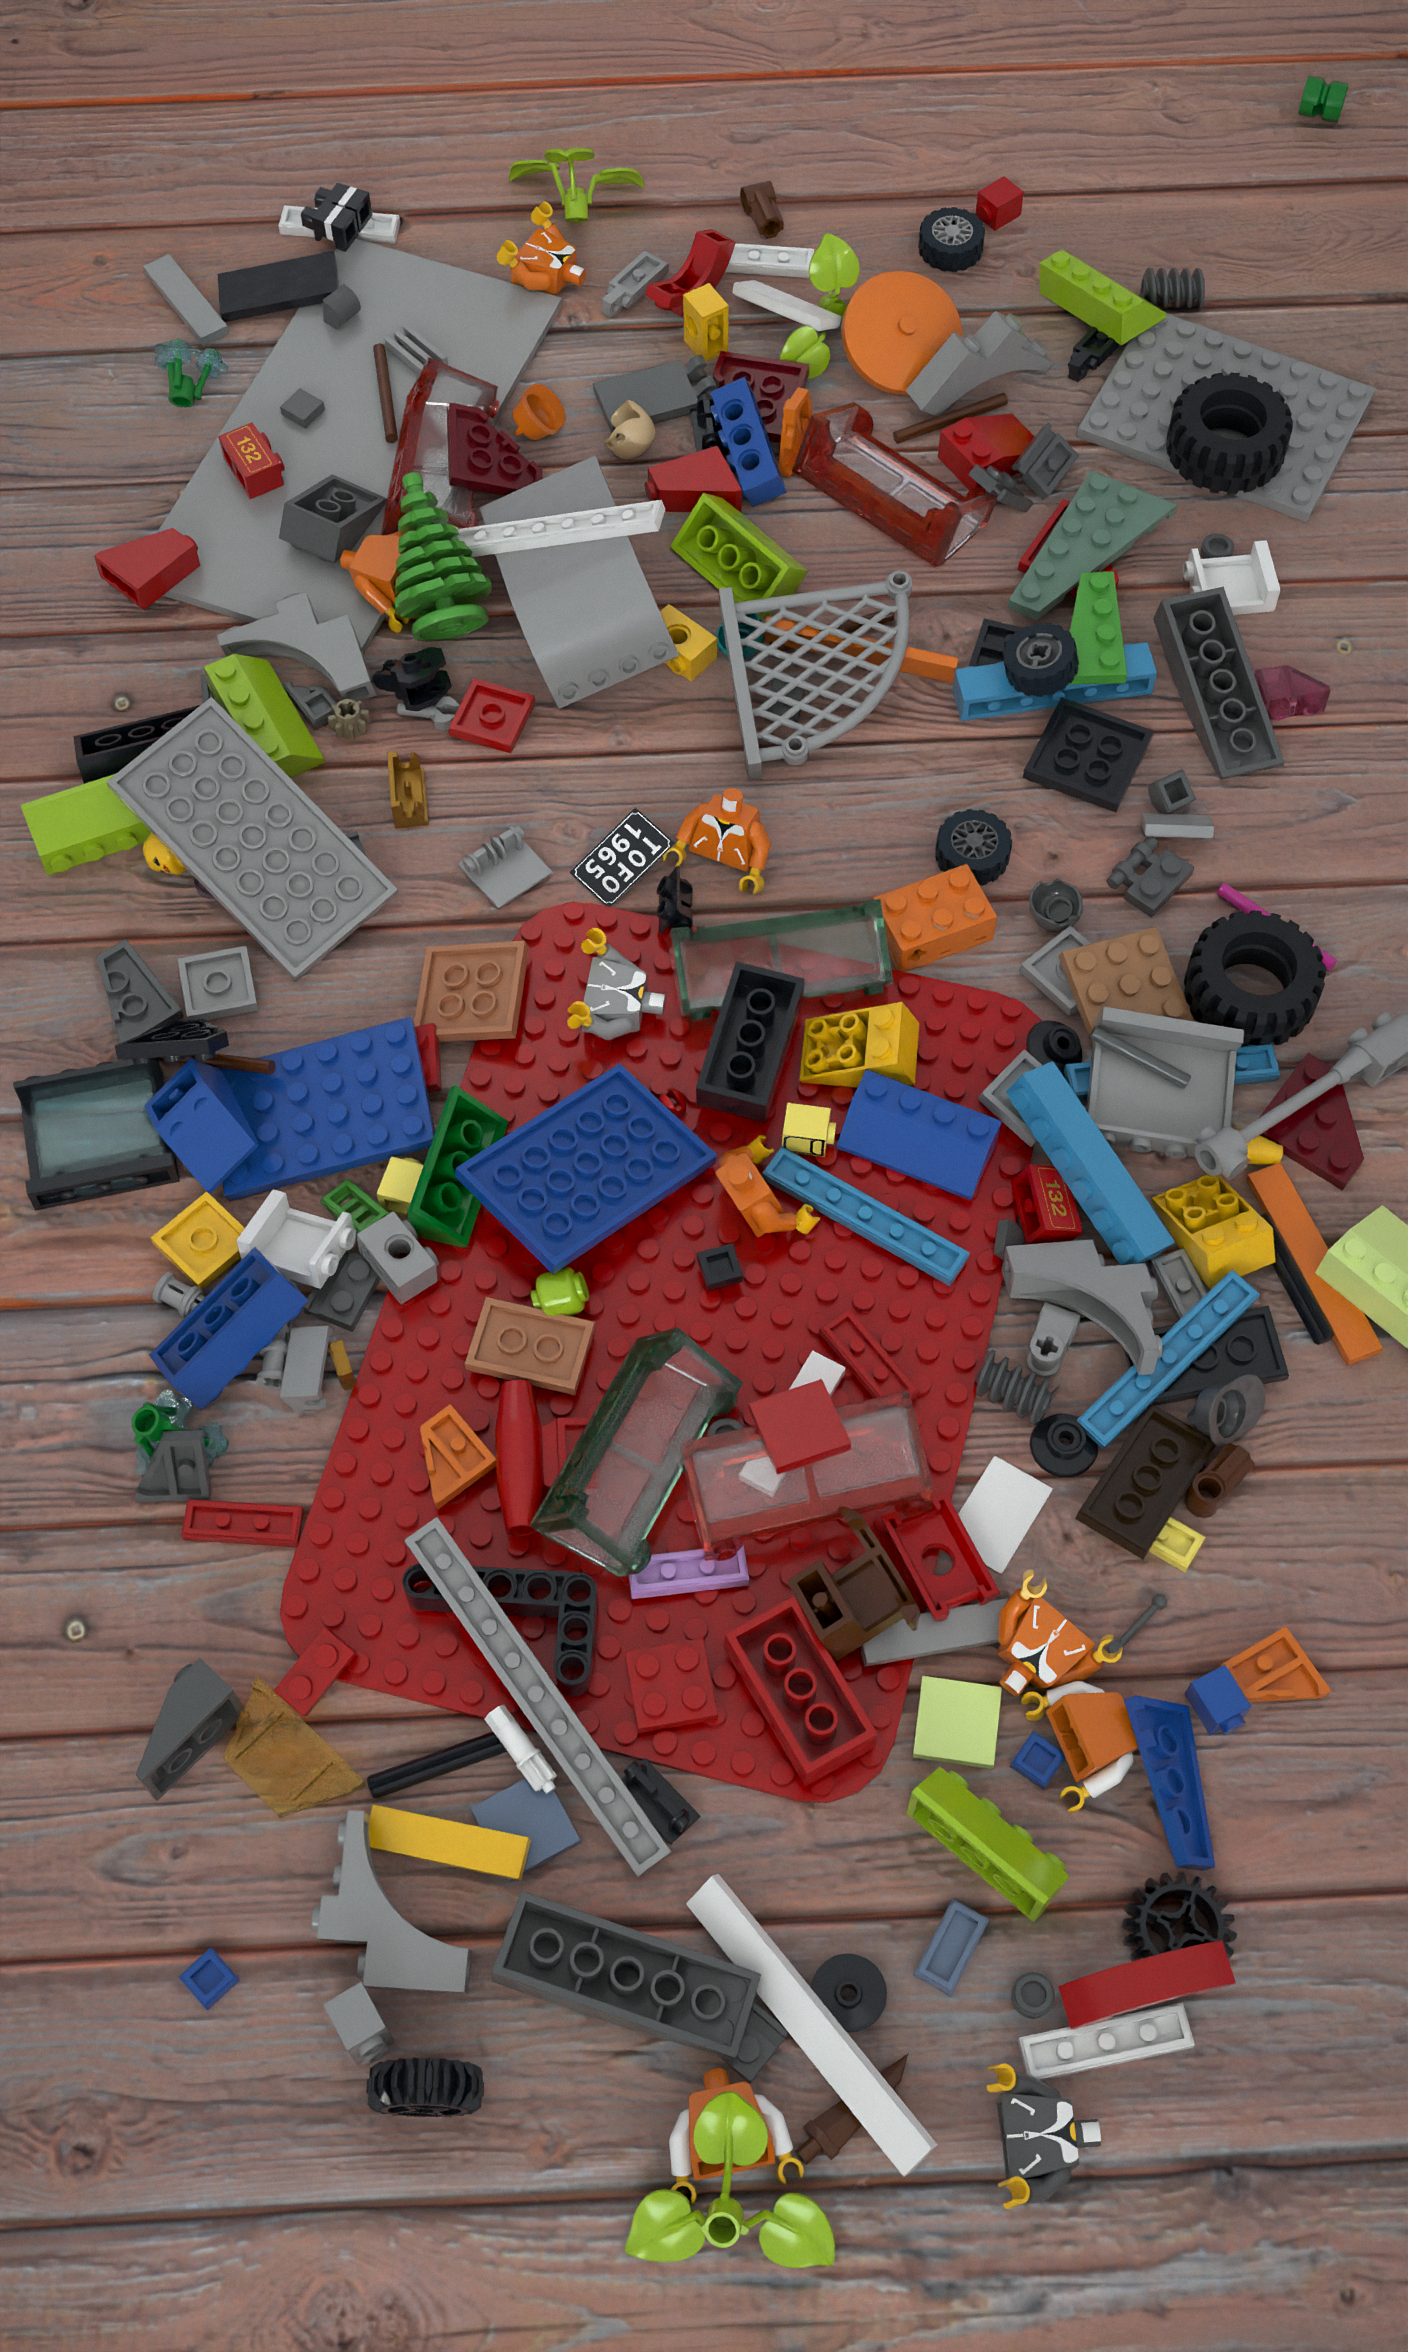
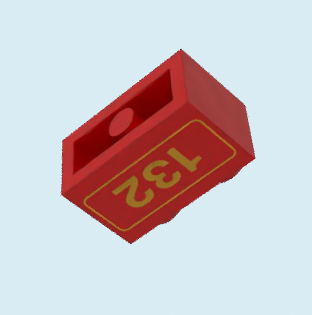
M253 422L218 436L223 458L249 499L284 485L281 473L285 471L283 461L278 453H272L268 437L264 432L259 433Z
M1029 1164L1011 1181L1026 1244L1073 1241L1083 1232L1074 1196L1054 1166Z

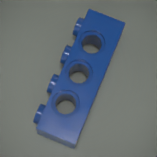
M743 377L712 391L711 395L714 405L710 406L716 423H721L723 429L719 430L718 434L724 448L729 447L731 454L727 455L726 458L732 472H737L739 479H737V482L742 489V498L747 497L751 506L755 507L787 493L755 395L746 378Z

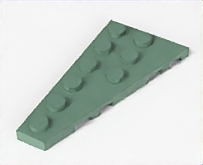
M1091 470L1010 597L1008 609L1038 620L1063 601L1064 596L1068 592L1079 586L1081 572L1102 571L1132 548L1134 542L1145 533L1150 534L1154 531L1157 524L1164 518L1169 519L1176 514L1177 504Z

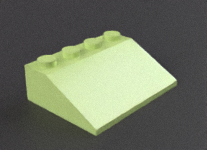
M1382 1205L1350 1228L1327 1251L1315 1274L1408 1349V1225Z

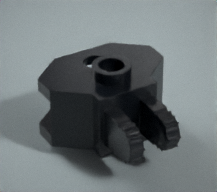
M428 647L415 653L404 654L400 660L394 659L393 661L388 659L383 664V669L376 671L372 680L379 690L395 692L396 698L403 700L405 709L409 711H420L437 704L452 687L447 671L439 670L446 665L442 649L436 647Z

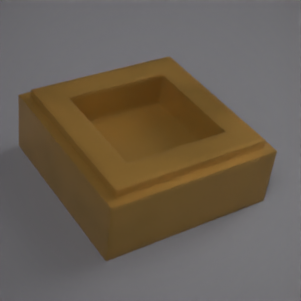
M342 1339L329 1343L330 1346L328 1347L341 1388L344 1391L353 1389L356 1382Z

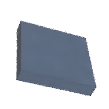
M526 1778L470 1808L479 1827L525 1836L531 1839L523 1875L581 1844V1840L555 1791L553 1790L546 1794L541 1789L535 1792ZM506 1878L508 1883L514 1881V1879Z

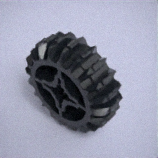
M1165 1872L1160 1876V1886L1155 1880L1149 1878L1144 1883L1146 1891L1137 1888L1133 1892L1132 1896L1137 1903L1128 1902L1124 1908V1911L1133 1918H1126L1121 1923L1123 1929L1134 1932L1123 1939L1125 1946H1137L1138 1948L1130 1955L1131 1961L1161 1954L1152 1944L1148 1936L1146 1924L1151 1925V1930L1162 1938L1164 1944L1162 1953L1222 1940L1227 1957L1231 1958L1234 1949L1226 1943L1233 1942L1237 1938V1933L1224 1927L1231 1925L1235 1921L1234 1915L1221 1914L1220 1911L1228 1905V1902L1225 1898L1217 1902L1212 1899L1217 1890L1215 1886L1211 1885L1205 1892L1199 1889L1202 1883L1201 1877L1196 1876L1189 1885L1186 1884L1185 1873L1179 1872L1173 1884L1170 1875ZM1165 1899L1183 1900L1176 1912L1170 1913L1161 1910L1158 1913L1149 1909L1155 1903ZM1196 1907L1205 1916L1210 1927L1211 1936L1207 1935V1930L1203 1929L1195 1921L1194 1913ZM1185 1914L1182 1925L1185 1927L1183 1932L1188 1933H1185L1173 1946L1176 1936L1172 1932L1175 1928L1170 1929V1927H1173Z
M414 2057L413 2059L399 2058L398 2060L379 2062L370 2068L369 2079H367L366 2094H368V2105L375 2112L391 2114L392 2116L452 2117L472 2114L481 2108L482 2097H484L483 2071H481L480 2067L470 2062L446 2060L445 2058Z

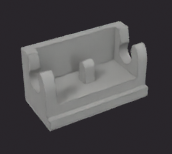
M329 1325L291 1328L280 1399L295 1412L320 1410L327 1406V1399H322L323 1392L321 1387L328 1346H330L329 1343L337 1341V1337L332 1336L333 1329Z

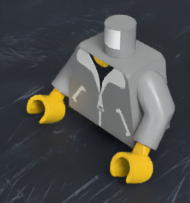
M592 928L586 932V936L592 939L593 942L589 939L581 943L582 951L587 954L594 952L598 954L597 957L592 959L584 1001H576L567 1009L569 1013L573 1014L567 1020L568 1026L571 1029H577L582 1025V1032L592 1033L602 1039L611 1040L630 1032L639 1031L643 1012L663 1015L666 994L647 992V973L625 958L611 945H604L606 943V936L601 929Z

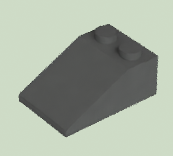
M332 474L284 503L279 538L289 542L296 549L307 550L318 555L323 561L335 563L341 558L344 550H352L385 506L387 498Z
M201 1658L193 1665L188 1664L183 1667L175 1676L174 1684L168 1690L136 1773L138 1779L156 1801L246 1714L234 1690Z

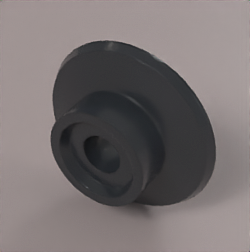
M1045 1020L1036 1023L1030 1029L1026 1041L1027 1051L1042 1065L1053 1061L1065 1078V1064L1082 1063L1080 1039L1070 1027L1057 1021Z
M1062 1413L1050 1415L1042 1419L1033 1429L1030 1437L1031 1454L1036 1463L1046 1472L1058 1477H1074L1087 1471L1095 1462L1098 1454V1445L1085 1434L1083 1427L1076 1422L1079 1417ZM1066 1438L1071 1444L1063 1445L1059 1439Z
M840 1954L828 1959L816 1971L811 1984V1989L846 2032H858L870 2027L879 2019L886 2005L887 1988L883 1975L871 1961L859 1955ZM845 1988H850L856 1993V1998L850 2002L845 2001L841 1997L840 1992Z

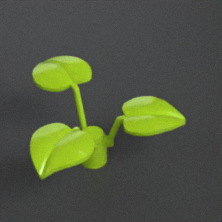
M571 147L566 150L563 148L547 149L544 152L546 160L516 161L511 164L509 181L511 182L522 176L552 171L561 196L562 206L565 208V221L571 223L589 220L588 205H592V195L596 183L634 184L644 188L643 177L638 171L631 168H613L601 170L600 174L593 175L588 193L584 194V188L576 187L574 161L590 160L595 157L592 149ZM548 161H568L570 188L567 189V194H565L558 173L560 165L548 163Z
M830 233L823 235L819 246L812 255L809 263V278L817 289L829 292V294L820 299L818 307L842 316V321L846 304L837 296L840 294V287L849 288L857 282L860 267L858 258L851 247L845 241ZM802 326L794 330L787 338L779 360L809 364L810 373L808 379L818 377L826 370L830 360V349L822 342L825 339L826 330L820 331L819 336L810 326Z
M725 2091L716 2095L705 2105L694 2129V2145L700 2159L707 2164L724 2163L720 2197L710 2204L706 2217L701 2210L691 2212L689 2200L680 2192L661 2189L649 2193L641 2200L635 2211L631 2230L625 2245V2253L648 2261H680L695 2255L703 2246L705 2237L716 2247H730L736 2243L740 2233L742 2235L748 2234L751 2227L766 2219L759 2231V2242L763 2253L768 2259L780 2266L804 2268L816 2265L832 2266L835 2260V2240L831 2224L823 2209L813 2199L798 2193L781 2195L775 2203L773 2212L764 2209L746 2221L743 2220L744 2213L741 2205L730 2197L733 2163L739 2166H749L758 2161L767 2147L768 2130L763 2117L750 2103L737 2092Z

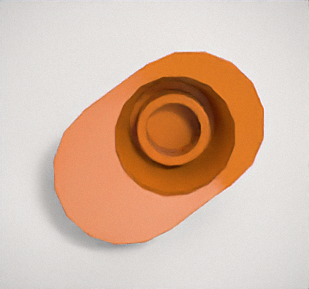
M537 383L531 385L522 394L521 399L512 411L513 419L518 427L514 434L518 436L523 433L533 441L540 440L548 435H554L564 425L566 420L564 408L558 397L549 388Z

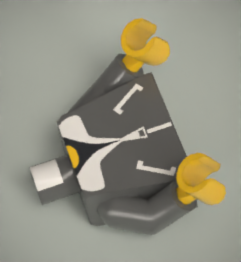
M1006 2063L989 2065L987 2070L995 2071L998 2076V2084H988L986 2086L987 2091L990 2093L1007 2092L1001 2093L997 2099L1006 2176L1005 2181L998 2183V2188L1007 2187L1012 2193V2200L1004 2203L1003 2206L1005 2209H1011L1023 2203L1046 2200L1070 2181L1071 2170L1079 2165L1078 2148L1101 2146L1098 2119L1074 2121L1071 2100L1062 2099L1057 2089L1033 2076L1015 2072Z

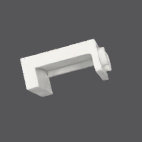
M1267 540L1254 541L1250 555L1200 559L1198 548L1190 550L1188 561H1185L1183 564L1184 579L1189 581L1191 586L1189 594L1224 587L1233 615L1275 611L1280 594V586Z
M273 1189L236 1241L241 1260L256 1247L288 1279L321 1289L328 1277L336 1272L339 1261L344 1253L353 1247L356 1240V1230L354 1229L350 1213L342 1212L337 1221H332L289 1208L285 1192Z

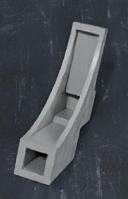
M994 311L974 337L970 335L963 337L953 332L906 389V392L921 411L939 416L964 394L991 378L1017 370H1039L1046 373L1054 363L1046 354L1049 351L1048 348L1038 339L1031 341L1021 330L1023 324L1017 317L1011 313L1006 316Z
M306 592L290 594L283 600L275 602L278 614L262 616L255 622L231 627L226 632L217 635L219 644L226 657L232 654H239L244 656L275 655L303 662L323 674L336 687L343 700L346 698L357 702L358 700L362 701L377 696L349 615L333 616L319 624L313 605Z
M1093 1239L1006 1246L1002 1275L1009 1299L1023 1298L1046 1301L1074 1310L1088 1317L1108 1331L1122 1345L1133 1361L1138 1375L1154 1374L1157 1358L1162 1357L1163 1348L1160 1336L1155 1335L1152 1328L1151 1305L1152 1301L1157 1299L1158 1287L1155 1278H1150L1146 1263L1105 1266L1103 1255L1097 1254Z
M348 1810L347 1820L340 1821L338 1829V1846H344L342 1863L335 1864L333 1874V1888L339 1889L338 1896L321 1895V1904L314 1905L312 1931H317V1939L322 1942L367 1945L366 1952L360 1951L357 1977L363 1978V1985L368 1989L468 1995L472 1951L469 1948L456 1947L427 1936L412 1926L396 1910L380 1884L373 1865L369 1842V1815L364 1811Z

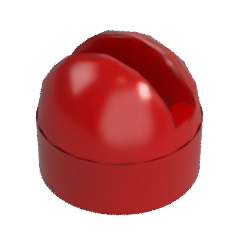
M669 1088L660 1094L658 1100L678 1119L685 1114L686 1098L681 1091ZM670 1098H673L679 1106L675 1108Z

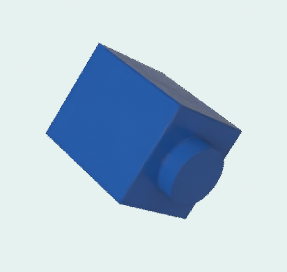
M1226 1665L1192 1681L1185 1692V1696L1210 1736L1220 1730L1225 1735L1229 1734L1246 1723L1243 1718L1250 1710L1251 1705Z

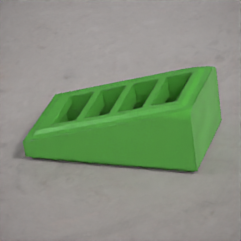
M349 1179L320 1199L321 1204L336 1220H338L342 1212L351 1213L356 1234L390 1214ZM351 1195L353 1196V1198L349 1200L347 1203H345L343 1206H338L348 1197H350Z

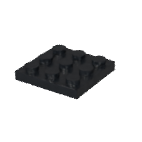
M1061 697L1024 769L1023 778L1117 813L1150 745L1154 731Z

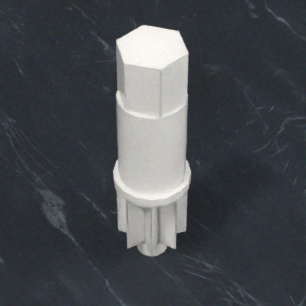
M505 1705L498 1706L491 1711L484 1720L516 1762L517 1769L522 1772L535 1792L543 1789L548 1794L556 1788L553 1780L557 1775L545 1760L541 1751L535 1748Z

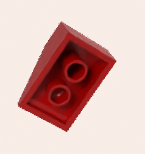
M1013 414L966 417L940 431L938 458L976 496L986 490L968 475L973 467L977 464L987 469L991 465L1001 473L1005 471L1011 476L1018 474L1019 470L1016 469L1014 471L1011 467L1032 441L1034 435Z

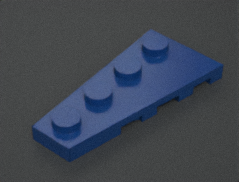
M1137 1695L1124 1699L1176 1867L1200 1871L1215 1868L1189 1706Z

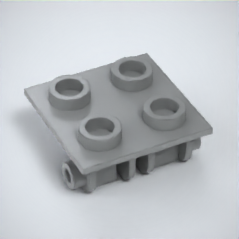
M518 825L515 827L509 826L506 832L497 838L492 837L490 843H483L482 848L474 853L466 854V858L458 863L460 869L498 909L553 874V871L522 840L525 837V833Z

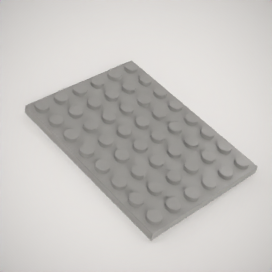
M1167 313L1164 320L1131 339L1079 425L1076 437L1180 475L1179 469L1176 470L1171 464L1166 450L1167 433L1177 397L1182 394V391L1188 385L1195 384L1196 380L1205 376L1211 378V375L1216 373L1230 375L1233 372L1240 373L1239 376L1248 377V375L1256 377L1258 382L1263 383L1265 381L1273 387V392L1278 391L1285 399L1284 403L1288 404L1292 413L1293 429L1284 463L1281 465L1278 474L1259 488L1256 485L1255 490L1244 493L1243 490L1238 491L1234 496L1308 523L1374 397L1376 388ZM1210 429L1216 435L1228 439L1249 438L1234 429Z

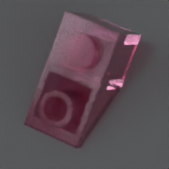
M1289 665L1255 670L1254 676L1270 720H1282L1292 716L1314 715L1318 712H1324L1331 692L1329 685Z

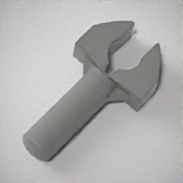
M443 696L433 706L420 711H409L405 709L403 702H399L397 713L405 716L431 718L434 721L435 730L445 731L449 729L455 715H445L444 713L456 714L459 704L450 696Z

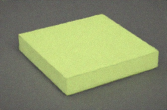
M922 1676L912 1757L993 1769L1002 1687Z

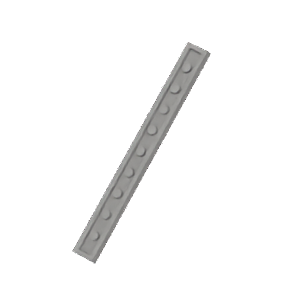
M438 1517L434 1518L404 1540L637 1877L672 1852Z

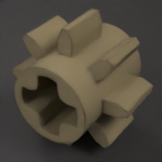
M344 698V700L339 701L336 705L331 706L333 715L328 717L330 729H335L337 738L343 737L354 740L362 733H367L366 723L370 722L369 711L363 710L360 700L356 702L352 699Z

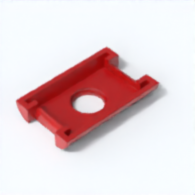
M947 1493L932 1497L928 1503L929 1511L901 1520L897 1511L881 1516L888 1534L936 1622L946 1620L950 1613L949 1610L975 1599H978L982 1606L1000 1594L997 1585ZM933 1548L945 1551L952 1561L951 1570L944 1575L929 1573L922 1564V1555L927 1550Z

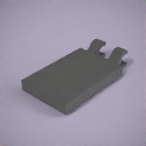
M702 355L695 356L684 366H682L680 360L593 383L594 394L611 433L616 429L611 423V417L626 400L637 403L650 416L653 423L656 424L691 414L690 409L697 408V401L703 394H709L712 397L711 392L717 386L713 377H707L704 368L707 367V364ZM694 381L699 382L695 387H692L690 383Z

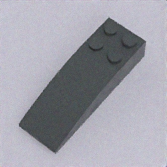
M1224 587L1161 600L1153 620L1183 705L1204 751L1220 780L1283 766L1285 762Z
M522 1890L520 1891L492 1970V1982L622 2027L732 2059H736L761 1978L760 1973Z

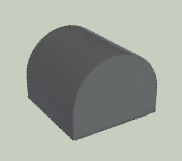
M345 284L323 299L324 322L334 329L339 328L361 310L359 299Z
M1183 769L1151 783L1148 788L1150 800L1159 813L1167 814L1196 800Z

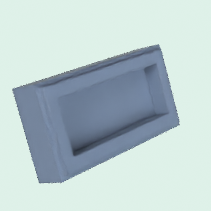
M952 1899L913 1976L951 1997L990 1919Z

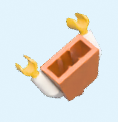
M1075 1681L1047 1690V1695L1041 1696L1033 1691L1025 1693L1022 1697V1705H1027L1031 1702L1039 1704L1038 1709L1025 1713V1718L1029 1721L1040 1720L1044 1716L1045 1708H1048L1046 1713L1075 1782L1083 1781L1084 1783L1080 1788L1069 1786L1061 1792L1060 1799L1069 1793H1074L1079 1797V1804L1070 1808L1067 1811L1068 1813L1074 1814L1079 1812L1084 1805V1799L1089 1796L1096 1798L1121 1782L1133 1764L1132 1753L1139 1748L1122 1695L1118 1692H1104L1103 1689L1082 1681Z
M714 2068L705 2072L703 2075L705 2090L693 2092L689 2095V2109L679 2114L669 2138L671 2174L676 2176V2184L673 2185L671 2190L677 2191L680 2186L688 2187L692 2194L691 2205H693L697 2199V2189L689 2181L690 2174L693 2173L694 2181L724 2175V2163L707 2164L700 2159L694 2145V2129L705 2105L716 2095L725 2091L737 2092L761 2114L768 2130L767 2147L760 2159L749 2166H739L733 2163L732 2173L776 2164L775 2156H778L779 2162L775 2167V2175L778 2181L786 2184L782 2170L787 2163H792L795 2166L797 2177L801 2179L804 2173L803 2166L799 2160L791 2156L790 2151L793 2149V2145L782 2112L763 2095H754L749 2083L739 2082L730 2084L727 2070Z

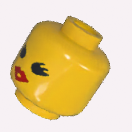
M153 833L148 836L143 845V854L148 866L153 871L180 875L187 871L186 867Z

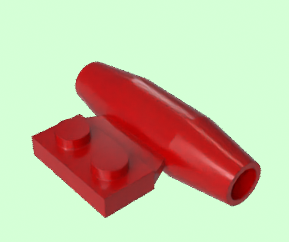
M525 1380L504 1382L501 1385L495 1425L497 1491L506 1532L514 1536H526L534 1534L538 1530L543 1487L559 1494V1496L598 1495L595 1417L557 1418L541 1427L532 1384Z

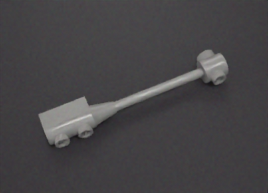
M1385 1012L1372 1024L1374 1031L1368 1033L1364 1028L1358 1029L1347 1041L1350 1045L1347 1052L1329 1070V1073L1240 1131L1231 1127H1224L1218 1132L1212 1126L1205 1128L1195 1139L1198 1143L1195 1147V1157L1199 1166L1211 1176H1218L1222 1173L1227 1180H1231L1239 1175L1250 1162V1159L1247 1157L1248 1149L1246 1144L1318 1096L1337 1084L1340 1085L1358 1077H1362L1373 1088L1408 1064V1014L1400 1013L1393 1018L1388 1012Z

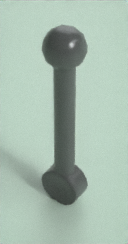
M1161 1594L1155 1595L1152 1599V1605L1118 1641L1114 1640L1109 1643L1107 1652H1117L1157 1610L1164 1609L1167 1606L1166 1597Z

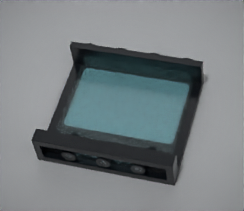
M155 1057L154 1061L144 1064H133V1059L118 1062H102L93 1067L66 1069L57 1074L30 1076L25 1080L13 1082L15 1092L21 1102L30 1181H25L26 1192L35 1211L180 1182L176 1154L155 1130L144 1106L165 1085L158 1057Z

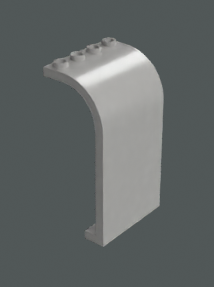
M594 455L479 508L485 525L615 507L616 504L598 460ZM628 535L495 554L519 624L559 709L679 656Z

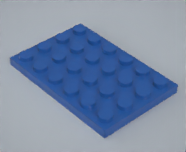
M411 1016L258 1058L275 1062L276 1068L273 1074L218 1069L223 1072L259 1144L223 1181L224 1196L229 1202L389 1159L391 1156L396 1157L426 1149L431 1146L435 1134L415 1024Z
M619 1063L456 1167L455 1177L554 1274L716 1163L717 1154Z

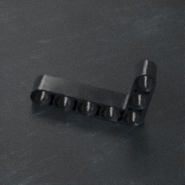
M415 1564L405 1571L402 1585L406 1598L412 1607L423 1611L453 1612L421 1564ZM472 1566L490 1592L495 1587L501 1585L508 1586L511 1589L504 1597H494L506 1615L558 1618L554 1661L557 1686L565 1695L580 1696L585 1693L592 1682L598 1613L597 1589L593 1578L581 1572ZM420 1581L431 1583V1587L424 1593H416L412 1589ZM537 1588H546L550 1591V1594L542 1600H536L530 1596L533 1590ZM576 1590H585L590 1594L583 1602H575L569 1598ZM573 1628H582L587 1632L585 1637L578 1641H573L566 1637V1634ZM572 1666L580 1667L584 1671L582 1676L576 1680L566 1679L563 1676V1672Z

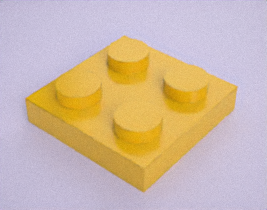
M205 1192L150 1239L153 1245L195 1286L203 1289L241 1257L236 1240L245 1228L208 1192Z

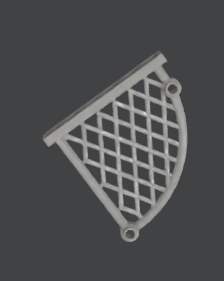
M901 570L895 571L887 577L886 581L737 603H734L732 587L718 589L719 608L748 780L762 778L761 762L784 759L790 765L804 763L810 751L838 739L864 720L881 702L892 686L900 670L909 637L910 612L908 597L912 591V578L906 572ZM887 594L895 601V605L889 606L869 597ZM862 598L861 601L848 611L828 604L830 602ZM821 604L807 617L787 610L789 608ZM866 605L881 610L870 620L856 615ZM780 610L765 623L745 616L747 614ZM825 611L840 616L829 626L815 621ZM896 612L897 619L894 628L878 623L888 614ZM783 617L799 622L789 631L773 626ZM847 620L862 624L852 634L837 629ZM738 623H745L757 629L746 638L740 639ZM806 626L821 631L811 640L795 635ZM870 628L886 633L875 643L860 638ZM765 631L780 637L769 646L754 641ZM829 634L844 639L833 649L819 644ZM895 636L893 650L883 646ZM788 640L803 645L792 655L777 650ZM851 643L867 648L857 657L841 652ZM742 646H748L762 652L750 661L744 662ZM810 649L825 654L815 663L800 658ZM875 651L890 656L879 666L864 661ZM768 655L784 660L774 669L758 664ZM833 657L848 662L838 672L822 667ZM792 663L807 668L796 678L781 673ZM856 666L872 671L860 681L846 676ZM746 669L755 670L765 674V676L753 685H748ZM814 672L830 677L819 687L804 682ZM878 675H882L876 686L868 684ZM773 678L788 683L777 693L762 687ZM838 680L853 686L842 695L827 690ZM796 686L811 692L801 701L785 696ZM861 689L870 692L862 703L849 699ZM755 692L769 699L758 708L752 709L750 693ZM819 695L834 700L823 710L808 705ZM777 701L792 706L782 716L766 711ZM842 704L855 708L845 718L831 714ZM800 710L816 715L804 725L789 720ZM754 716H760L774 722L763 731L756 732ZM823 719L836 723L822 732L812 728ZM781 725L797 730L785 740L771 735ZM804 734H808L812 737L805 739L801 736ZM763 739L779 746L759 749L758 740Z

